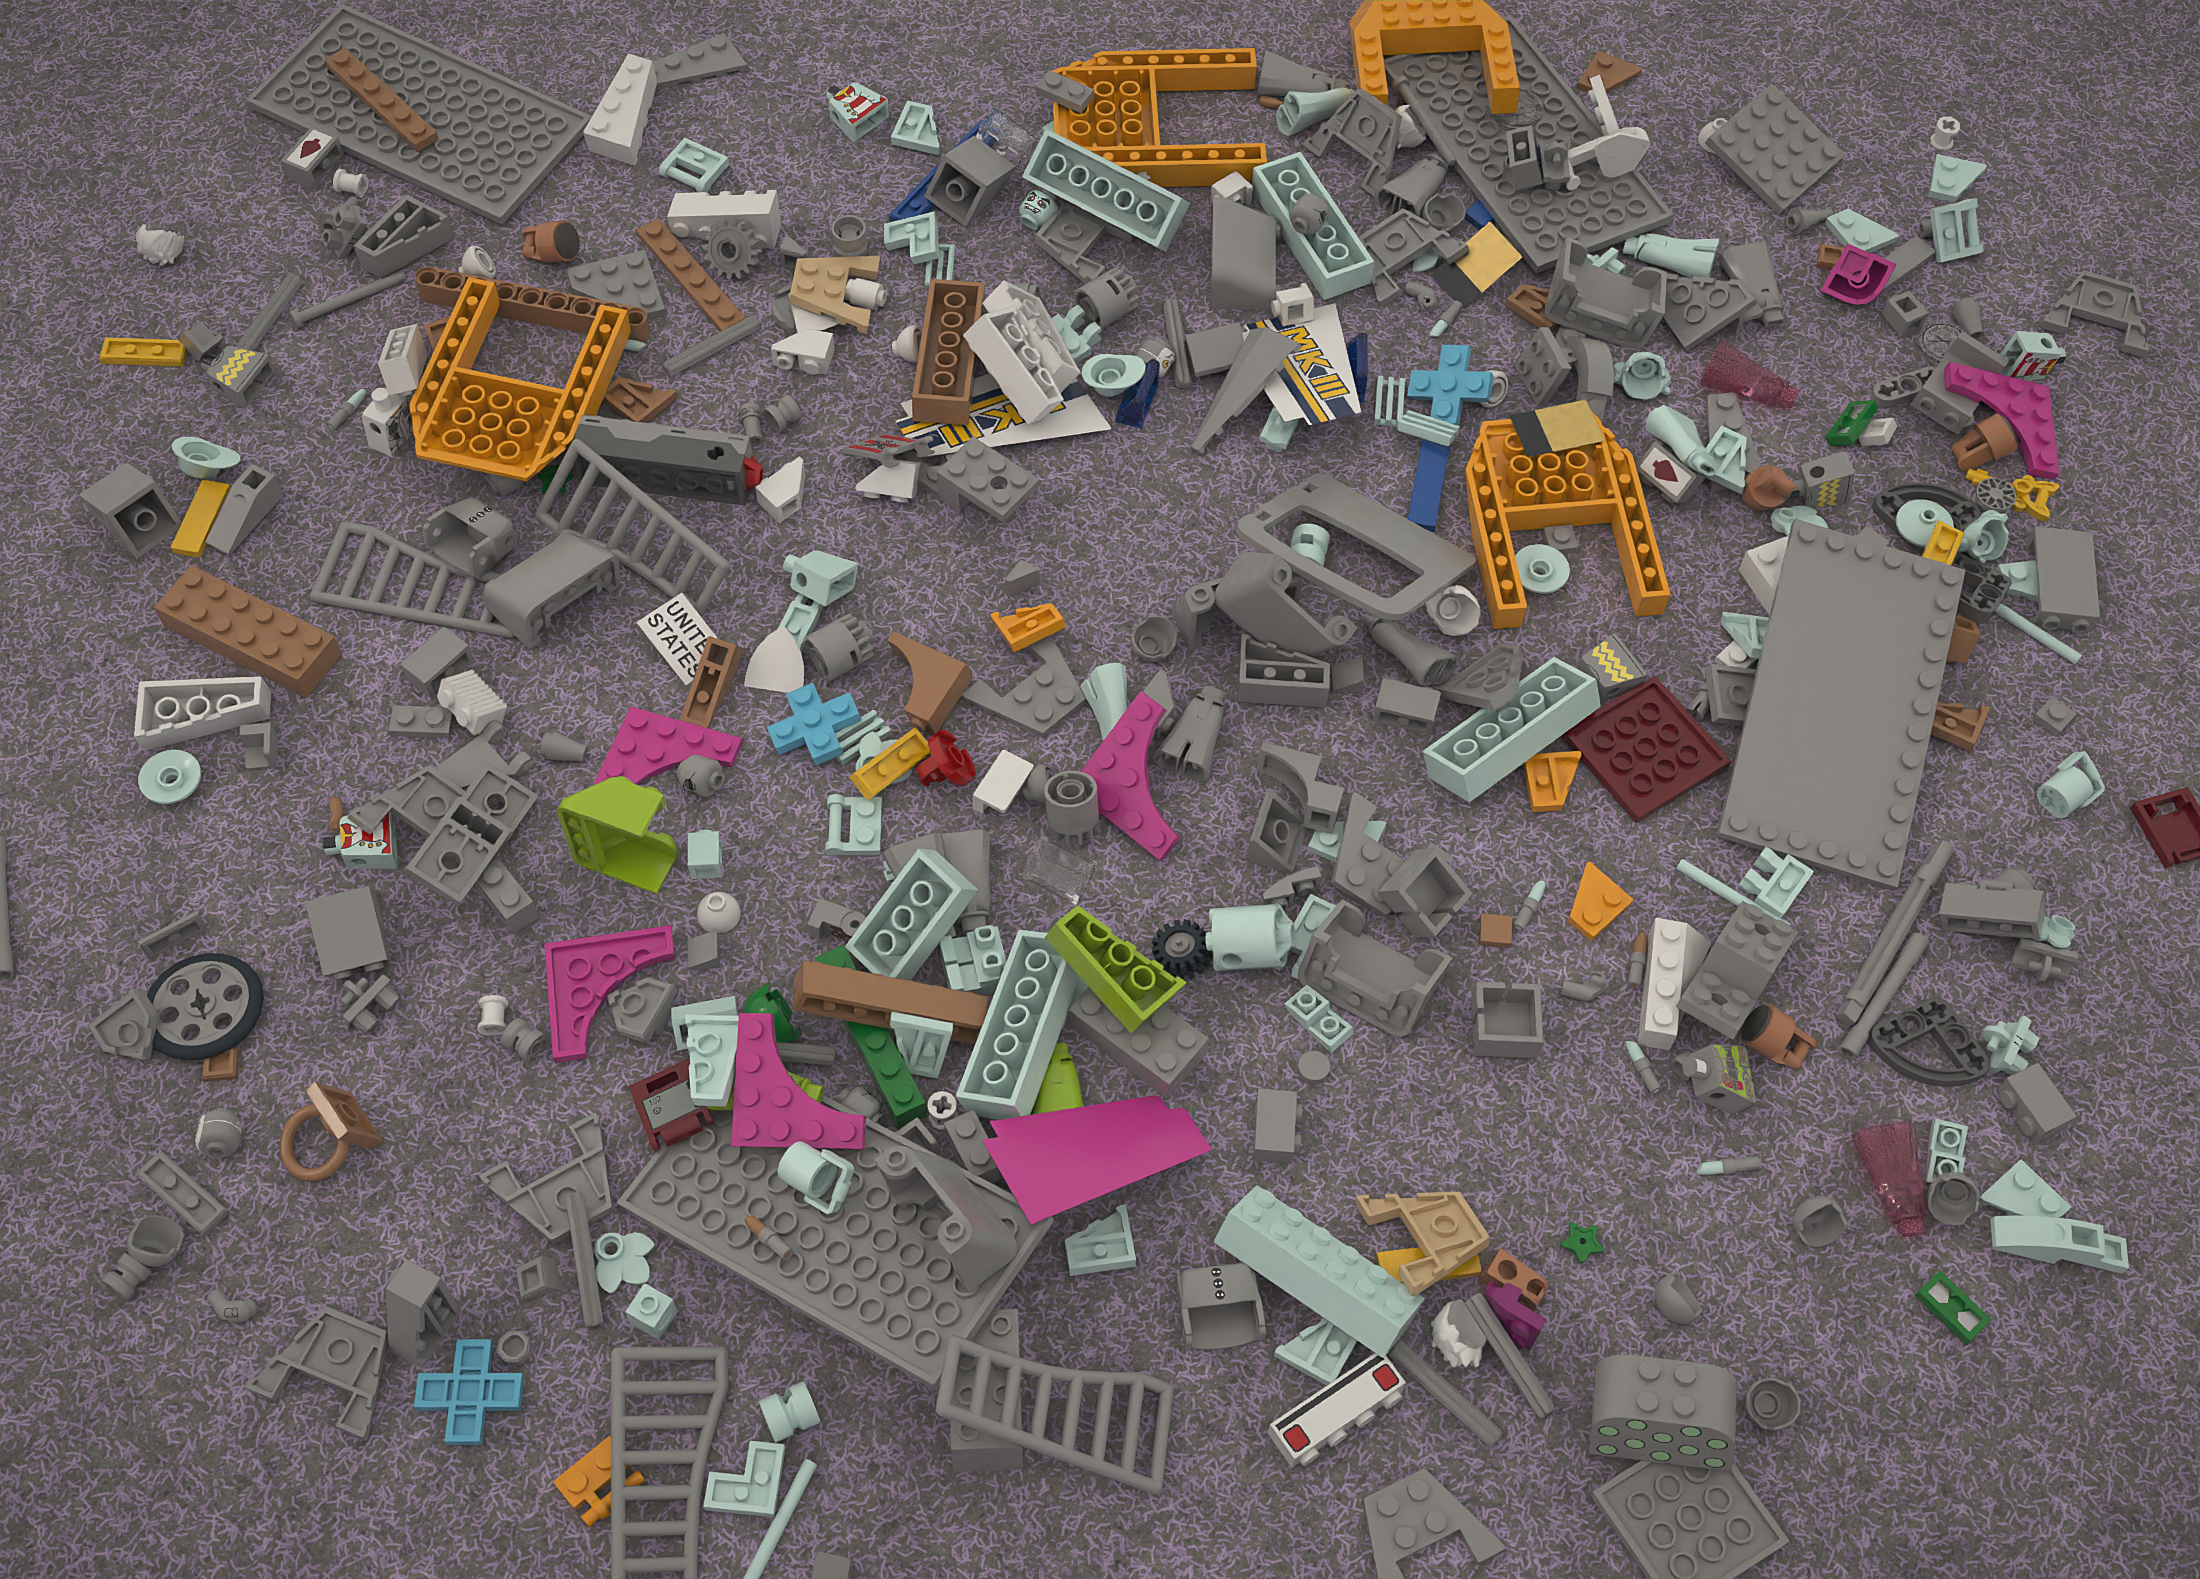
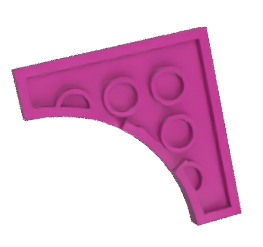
M1949 362L1945 366L1946 390L1965 396L1976 403L1981 400L1996 411L1994 414H2002L2007 419L2021 441L2019 447L2024 456L2029 475L2045 479H2055L2059 475L2049 386Z
M1140 691L1081 772L1090 775L1096 782L1099 812L1158 860L1163 861L1181 836L1165 821L1152 800L1146 762L1148 747L1151 745L1155 730L1167 710L1145 692Z
M630 706L593 785L611 777L617 778L618 776L626 777L638 785L650 776L654 777L662 772L673 769V766L680 765L683 760L694 754L717 760L720 765L732 768L742 747L743 740L737 736Z
M671 925L544 943L554 1062L560 1063L587 1059L590 1029L607 995L639 970L662 961L675 959Z
M739 1013L731 1146L789 1148L794 1143L801 1141L815 1149L865 1150L866 1116L839 1112L824 1106L807 1095L792 1076L788 1074L781 1061V1055L776 1042L774 1015L766 1013Z

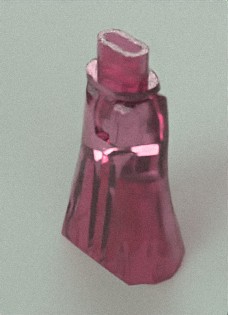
M1721 340L1700 382L1701 386L1734 392L1762 404L1779 406L1781 403L1792 408L1800 391L1789 386L1790 381H1787L1785 384L1783 378L1752 361L1724 340Z
M1910 1121L1865 1127L1854 1132L1851 1135L1854 1145L1872 1177L1884 1210L1892 1223L1898 1224L1901 1237L1927 1233L1923 1220L1927 1217L1919 1169L1915 1124Z

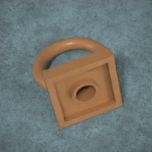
M314 1082L305 1090L313 1103L296 1111L287 1121L282 1131L280 1156L285 1168L294 1177L303 1181H319L331 1176L342 1166L347 1158L351 1144L373 1149L382 1143L383 1140L351 1092ZM321 1116L320 1120L324 1128L338 1139L337 1147L332 1157L325 1164L317 1168H307L302 1166L294 1155V1137L298 1128L307 1119Z

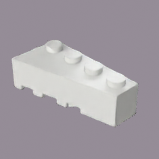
M628 53L583 131L590 152L636 166L638 150L641 149L643 141V130L648 121V110L651 108L657 85V78L651 60Z
M755 190L745 191L744 195H732L730 191H723L718 196H710L707 192L675 193L667 216L669 230L672 234L678 237L701 238L705 241L708 240L704 238V235L712 233L710 227L716 224L719 226V221L726 219L729 222L730 219H737L738 224L745 221L749 230L753 228L756 230L754 235L761 240L758 243L759 249H774L781 228L777 190H767L766 194H757Z
M1014 306L982 315L963 336L969 343L971 350L984 363L987 372L998 382L1004 395L1017 408L1020 417L1028 424L1044 419L1064 399L1049 371L1041 368L1039 364L1041 356L1036 348H1031L1028 344L1026 337L1029 334L1024 325H1018L1014 318L1017 312Z

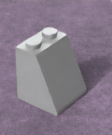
M972 136L943 156L924 197L967 227L1006 186L1016 166L980 139Z
M125 463L79 494V497L92 516L135 559L177 532L182 524L156 482L128 463Z
M365 886L305 902L323 976H332L333 981L352 977L353 970L364 968L365 973L383 969L384 962L391 961L378 890Z

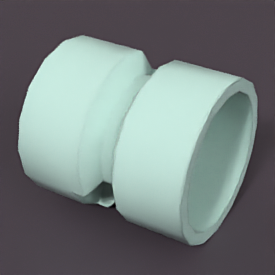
M1301 524L1294 529L1291 548L1323 567L1330 535L1324 528L1318 525Z
M804 1381L787 1388L785 1395L782 1397L775 1393L758 1401L775 1443L792 1436L794 1429L797 1427L805 1430L820 1423L818 1413Z

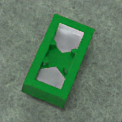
M1875 401L1850 402L1825 438L1828 444L1831 446L1853 445L1878 410Z
M1941 1271L1914 1295L1965 1345L1992 1320Z

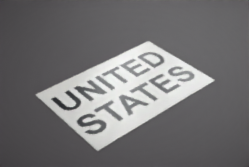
M680 593L636 622L685 685L694 679L708 636L717 638L683 593Z

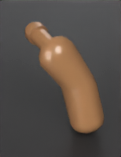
M1261 96L1259 99L1260 105L1277 110L1280 105L1284 104V102L1268 96Z
M333 797L328 801L331 811L328 827L332 832L340 828V819L343 817L344 812L341 800L338 797Z

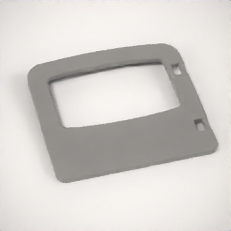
M1321 473L1311 475L1303 483L1293 486L1260 506L1257 511L1245 515L1238 521L1236 527L1238 536L1261 553L1278 554L1288 563L1291 571L1355 605L1358 610L1363 609L1367 611L1369 616L1375 615L1387 620H1400L1407 617L1472 570L1476 563V558L1472 554L1330 476ZM1307 488V489L1311 490L1312 492L1309 493V492L1305 491V489ZM1296 511H1305L1368 543L1402 563L1421 577L1393 597L1383 598L1303 556L1267 533L1266 530ZM1261 516V517L1265 518L1266 520H1265V521H1262V520H1260V519H1258V518Z

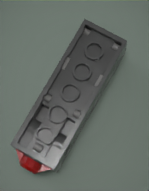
M581 415L574 440L579 439L644 493L746 506L749 491L759 485L763 479V466L753 457L750 436L737 433L728 434L712 430L689 429L682 426L673 427L657 423L634 422L627 419L619 420L603 418L601 416ZM580 454L574 463L579 484L590 465V462ZM599 471L592 486L607 488L611 480Z

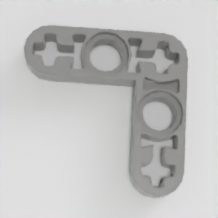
M1925 367L1878 382L1874 386L1870 398L1881 408H1888L1914 400L1923 387L1922 383H1926L1927 377L1931 376L1936 367ZM1909 384L1915 391H1906L1901 385ZM1973 415L1962 428V430L1959 432V434H1963L1969 431L1972 423L1974 422Z

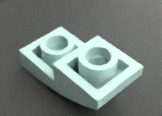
M1308 985L1304 986L1284 1003L1289 1013L1330 1053L1334 1052L1354 1034L1353 1027L1330 1009L1329 1001Z
M1940 1119L1932 1120L1925 1182L1932 1183L1934 1179L1943 1173H1963L1966 1157L1962 1156L1968 1126Z

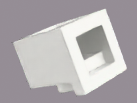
M1235 171L1212 185L1211 205L1213 197H1224L1241 205L1245 203L1248 206L1252 201L1253 186Z
M1306 283L1300 284L1298 288L1276 292V300L1271 301V308L1274 317L1278 316L1283 326L1314 320V297Z

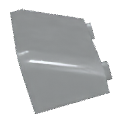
M1213 197L1210 226L1211 291L1209 308L1272 311L1271 301L1276 300V292L1281 291V285H1276V240H1280V223H1276L1275 218L1224 197Z
M1566 237L1559 252L1548 293L1545 316L1554 323L1623 347L1634 349L1643 347L1665 314L1667 272L1653 267H1644L1635 274L1633 279L1584 262L1587 257V247L1580 241Z
M574 533L561 534L555 541L497 579L490 580L484 587V606L530 649L541 641L537 635L539 629L543 625L546 628L551 625V615L591 588L597 594L602 591V588L609 594L621 586L619 560L611 551Z
M1241 552L1215 591L1217 606L1252 638L1265 645L1268 642L1275 644L1277 649L1294 654L1295 651L1315 657L1345 644L1358 628L1344 616L1335 615L1327 621H1323L1318 615L1310 616L1284 591L1292 579L1291 567L1278 554Z
M1292 571L1291 582L1284 592L1299 605L1302 578ZM1224 577L1189 588L1173 603V617L1188 651L1202 647L1203 634L1211 631L1209 618L1226 614L1215 602V591Z
M1342 899L1312 935L1298 971L1299 981L1303 986H1310L1330 1002L1387 1033L1403 1037L1410 1032L1448 970L1453 958L1436 949L1422 951L1416 961L1362 933L1365 925L1364 914L1356 906Z
M894 1146L874 1159L893 1199L902 1210L908 1206L907 1204L915 1203L922 1206L926 1212L940 1202L951 1215L940 1225L938 1239L953 1263L958 1281L968 1293L1011 1262L1018 1251L1017 1243L1012 1232L951 1160L905 1146Z

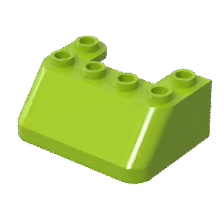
M618 776L617 778L611 777L563 798L556 811L572 859L584 868L658 894L679 856L675 840L670 835L662 832L656 834L647 829L656 812L662 811L666 805L664 794L654 787L647 786L645 788L634 784L626 777Z

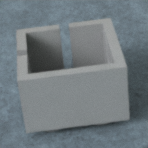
M1436 848L1415 850L1378 891L1394 913L1402 912L1398 918L1415 938L1435 937L1452 918L1449 913H1456L1473 894Z
M1476 982L1471 996L1472 1024H1474L1472 1029L1473 1056L1537 1058L1543 1045L1540 984L1511 983L1506 1002H1501L1505 991V983Z

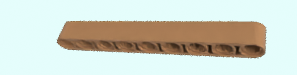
M423 267L414 276L420 298L427 303L454 308L468 277L495 283L500 301V306L495 316L588 334L600 305L627 310L631 328L628 339L645 342L650 337L647 313L639 307L434 267Z

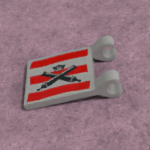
M888 433L843 447L844 453L879 460L887 468L900 465V462L894 460L893 455L915 449L921 456L925 457L934 454L935 450H931L928 447V443L933 441L932 436L913 439Z

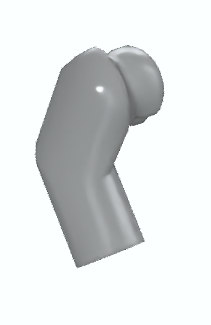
M1596 971L1591 973L1590 979L1582 984L1564 980L1560 995L1581 1001H1590L1604 992L1607 978L1603 973Z

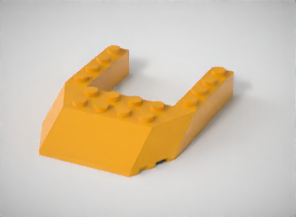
M1363 0L1349 21L1357 89L1366 90L1387 106L1388 88L1383 55L1480 50L1491 114L1517 113L1520 86L1508 24L1485 0Z
M1255 48L1101 51L1093 54V59L1083 63L1078 60L1067 67L1055 69L1052 72L1094 89V97L1082 113L1053 102L1054 133L1134 174L1147 171L1151 177L1149 181L1160 187L1212 186L1235 171L1252 185L1253 168L1267 163L1265 143L1160 145L1156 91L1255 89L1257 70Z
M468 277L409 404L416 456L424 460L528 481L571 445L575 438L581 415H597L631 333L628 312L624 309L600 305L565 389L474 371L471 368L497 313L500 301L494 282Z
M1593 412L1592 414L1605 441L1527 457L1511 419L1483 421L1465 470L1471 534L1493 629L1522 627L1527 610L1509 532L1544 529V527L1568 524L1581 526L1611 523L1635 617L1664 614L1671 594L1633 455L1627 448H1621L1614 440L1615 435L1602 425L1601 420Z

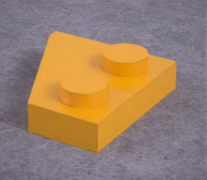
M1052 603L1038 605L1034 608L1016 609L1017 615L1001 617L999 612L990 614L995 627L1013 652L1026 648L1066 627L1063 617Z
M1581 751L1539 753L1522 764L1532 813L1562 810L1581 757Z
M1589 861L1584 868L1568 922L1592 941L1630 907L1634 899Z

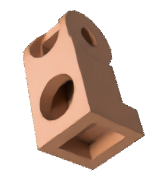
M1501 1248L1492 1256L1478 1280L1484 1285L1494 1280L1499 1288H1503L1506 1283H1510L1522 1289L1523 1291L1517 1302L1533 1311L1538 1308L1549 1288L1548 1282L1542 1276Z

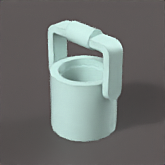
M2085 751L2074 752L2057 766L2059 771L2038 788L2037 798L2039 803L2054 817L2065 818L2078 807L2083 808L2089 805L2104 792L2105 786L2088 754ZM2079 760L2084 773L2072 767V765Z
M801 1141L794 1143L787 1149L778 1167V1177L781 1181L805 1194L804 1201L826 1214L839 1211L851 1185L850 1180L854 1172L853 1165L829 1150L823 1149L820 1152ZM838 1166L843 1170L840 1178H838L829 1205L819 1199V1197L832 1185Z

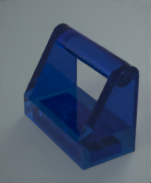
M1362 332L1358 333L1346 344L1360 403H1364L1368 381V335Z
M1151 359L1145 364L1146 370L1141 380L1126 390L1116 415V422L1140 429L1143 428L1159 388L1160 363L1155 359Z

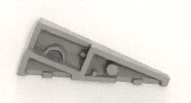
M1268 327L1250 330L1190 448L1198 455L1205 452L1204 448L1214 435L1220 436L1223 433L1222 425L1229 417L1234 416L1237 418L1266 387L1265 383L1275 370L1280 372L1285 367L1282 361L1290 353H1298L1302 346L1298 342Z

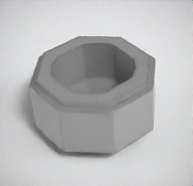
M508 1331L499 1339L497 1353L507 1366H521L531 1358L533 1344L523 1331Z

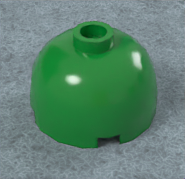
M767 982L748 996L744 1003L743 1013L773 1014L776 1042H792L802 1036V1030L800 1026L795 1030L790 1023V1020H792L791 1015H794L791 1008L777 989L772 992L770 991L772 983Z

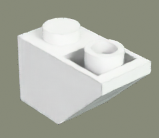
M804 329L773 344L771 348L774 366L784 370H802L812 375L818 373L827 375L835 351L833 333L812 329Z
M799 456L794 461L786 463L781 470L769 478L763 479L755 487L758 503L778 523H781L802 507L805 482L803 459Z
M894 459L896 462H900L899 466L887 468L882 464L856 484V490L864 491L863 496L880 498V494L891 495L892 501L908 502V498H914L917 494L920 463Z

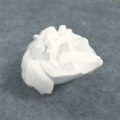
M1402 105L1394 110L1402 116L1396 143L1397 149L1401 147L1415 148L1426 140L1425 136L1427 133L1423 127H1420L1419 121L1408 108L1410 105Z
M143 224L136 232L137 252L143 254L145 260L149 258L152 264L160 262V266L167 262L173 264L175 257L182 252L184 236H177L175 232L172 233L171 231L146 230V225Z
M1460 585L1448 586L1425 603L1428 614L1434 619V624L1438 626L1443 634L1449 636L1467 635L1473 628L1479 625L1481 611L1478 600L1469 590Z
M1457 1299L1447 1303L1435 1317L1434 1321H1431V1326L1433 1327L1432 1347L1437 1346L1441 1354H1444L1443 1360L1449 1361L1450 1365L1454 1368L1461 1365L1467 1367L1468 1364L1478 1367L1479 1361L1482 1358V1348L1487 1338L1462 1300Z

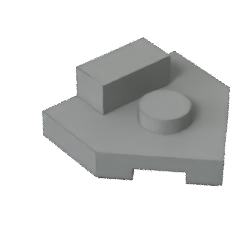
M647 977L636 982V986L622 992L617 990L608 994V1002L612 1008L615 1025L620 1035L648 1044L652 1035L660 1037L671 1018V1008H673L671 1002L678 992L675 985Z
M136 988L89 1023L88 1027L103 1052L126 1055L140 1060H150L158 1013L144 990Z

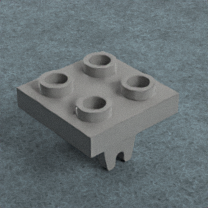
M1540 327L1515 364L1537 406L1548 404L1571 370L1570 366L1577 362L1576 357H1570L1573 353L1571 349L1559 347L1549 327Z

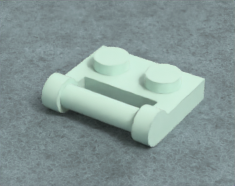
M684 138L662 162L659 168V175L667 179L669 177L695 188L697 192H708L711 189V185L728 167L729 160L727 156ZM680 165L702 175V177L699 179L675 167Z
M1977 198L1930 209L1937 262H1945L1984 252L1983 243L1979 241L1976 216ZM1961 211H1965L1969 245L1966 247L1964 243Z
M839 794L829 795L827 797V808L830 810L829 837L825 843V854L881 855L882 797H873L867 801L865 797H844ZM842 810H851L849 843L841 842Z

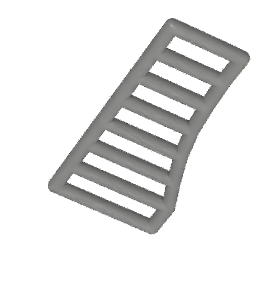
M579 439L572 441L535 512V517L556 535L574 533L611 551L620 563L637 572L671 598L683 593L700 616H703L730 568V563ZM580 454L590 462V465L560 522H558L548 512ZM599 471L602 472L611 481L583 534L569 529ZM621 488L632 498L608 543H605L594 537ZM642 505L653 515L635 549L629 555L618 549ZM664 523L674 533L654 569H651L642 563L641 560L659 527ZM684 540L695 550L676 585H673L663 576ZM705 557L716 568L698 601L694 602L685 594V591Z
M347 521L340 524L310 593V600L315 603L506 638L516 637L504 625L491 623L494 615L486 607H484L479 621L463 618L477 582L488 583L490 580L497 579L503 574L488 571L480 578L467 575L451 567L439 557L423 552L374 526ZM348 535L364 536L340 595L325 593L324 591ZM377 540L389 547V550L368 600L352 598L375 541ZM402 553L414 559L396 605L380 603L399 554ZM425 564L439 569L424 610L407 608ZM455 574L466 577L452 615L435 613L450 575Z
M952 1335L947 1341L936 1403V1413L941 1417L1151 1494H1159L1163 1486L1174 1388L1171 1383L1142 1372L1086 1371L1050 1366L1019 1358L957 1335ZM960 1353L977 1359L969 1410L951 1404ZM991 1364L1008 1369L999 1422L982 1416ZM1021 1373L1038 1377L1030 1433L1013 1427ZM1052 1380L1069 1383L1060 1444L1044 1439ZM1083 1384L1100 1385L1090 1455L1074 1450ZM1114 1385H1130L1120 1466L1104 1461ZM1144 1388L1159 1394L1150 1477L1134 1472Z
M723 1346L616 1347L611 1352V1579H626V1573L683 1571V1579H698V1534L702 1486L709 1450L729 1388L728 1350ZM715 1360V1380L625 1381V1361ZM713 1394L706 1414L625 1416V1395ZM701 1429L696 1449L625 1451V1430ZM692 1464L689 1485L626 1486L625 1465ZM687 1499L685 1520L626 1522V1501ZM684 1535V1555L682 1557L626 1558V1537Z

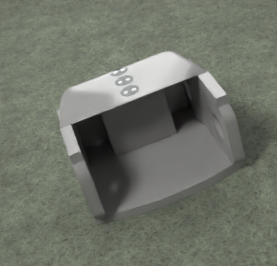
M474 497L442 508L427 518V522L423 526L424 543L441 560L458 571L476 578H480L493 569L515 547L519 536L518 532L513 529L512 521Z
M1246 1263L1188 1269L1182 1275H1176L1180 1325L1185 1351H1191V1349H1227L1245 1345L1256 1340L1258 1342L1265 1340V1318L1261 1297L1257 1288L1255 1271Z

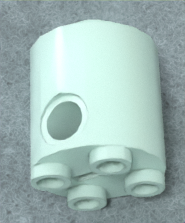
M1269 904L1212 908L1209 911V921L1212 928L1211 932L1206 933V947L1208 951H1213V967L1215 971L1285 966L1288 949L1296 945V930L1294 923L1283 911L1281 905Z

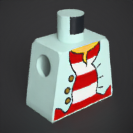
M852 83L844 90L834 85L827 91L826 98L829 100L830 118L852 142L857 141L889 117L888 99L859 83Z
M2016 331L2000 353L2001 356L2009 360L2000 374L2025 381L2043 379L2054 364L2064 363L2066 352L2063 348H2058L2052 335L2049 333Z
M389 812L371 835L347 819V815L340 819V835L323 838L325 855L341 854L348 869L398 868L396 820L391 812Z

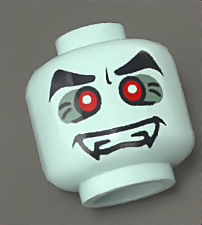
M1047 190L1031 191L1019 207L1021 222L1035 231L1038 228L1041 229L1052 214L1058 210L1055 196Z

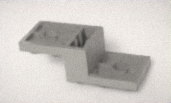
M974 436L954 453L919 458L915 451L911 449L899 459L919 462L918 485L960 512L971 501L1002 522L1039 487L1038 478ZM931 459H938L942 462L941 465L932 467L927 464ZM1003 483L1006 487L996 490L992 488V485Z
M486 762L462 797L458 796L406 867L405 873L455 905L460 906L486 867L498 856L539 795ZM490 798L499 799L503 803V809L499 811L490 809L487 800ZM446 856H452L458 861L459 867L453 870L446 869L441 859Z
M1742 901L1715 941L1703 965L1680 998L1676 1007L1727 1037L1734 1039L1798 932L1792 929L1788 923L1776 920L1765 914L1758 906Z

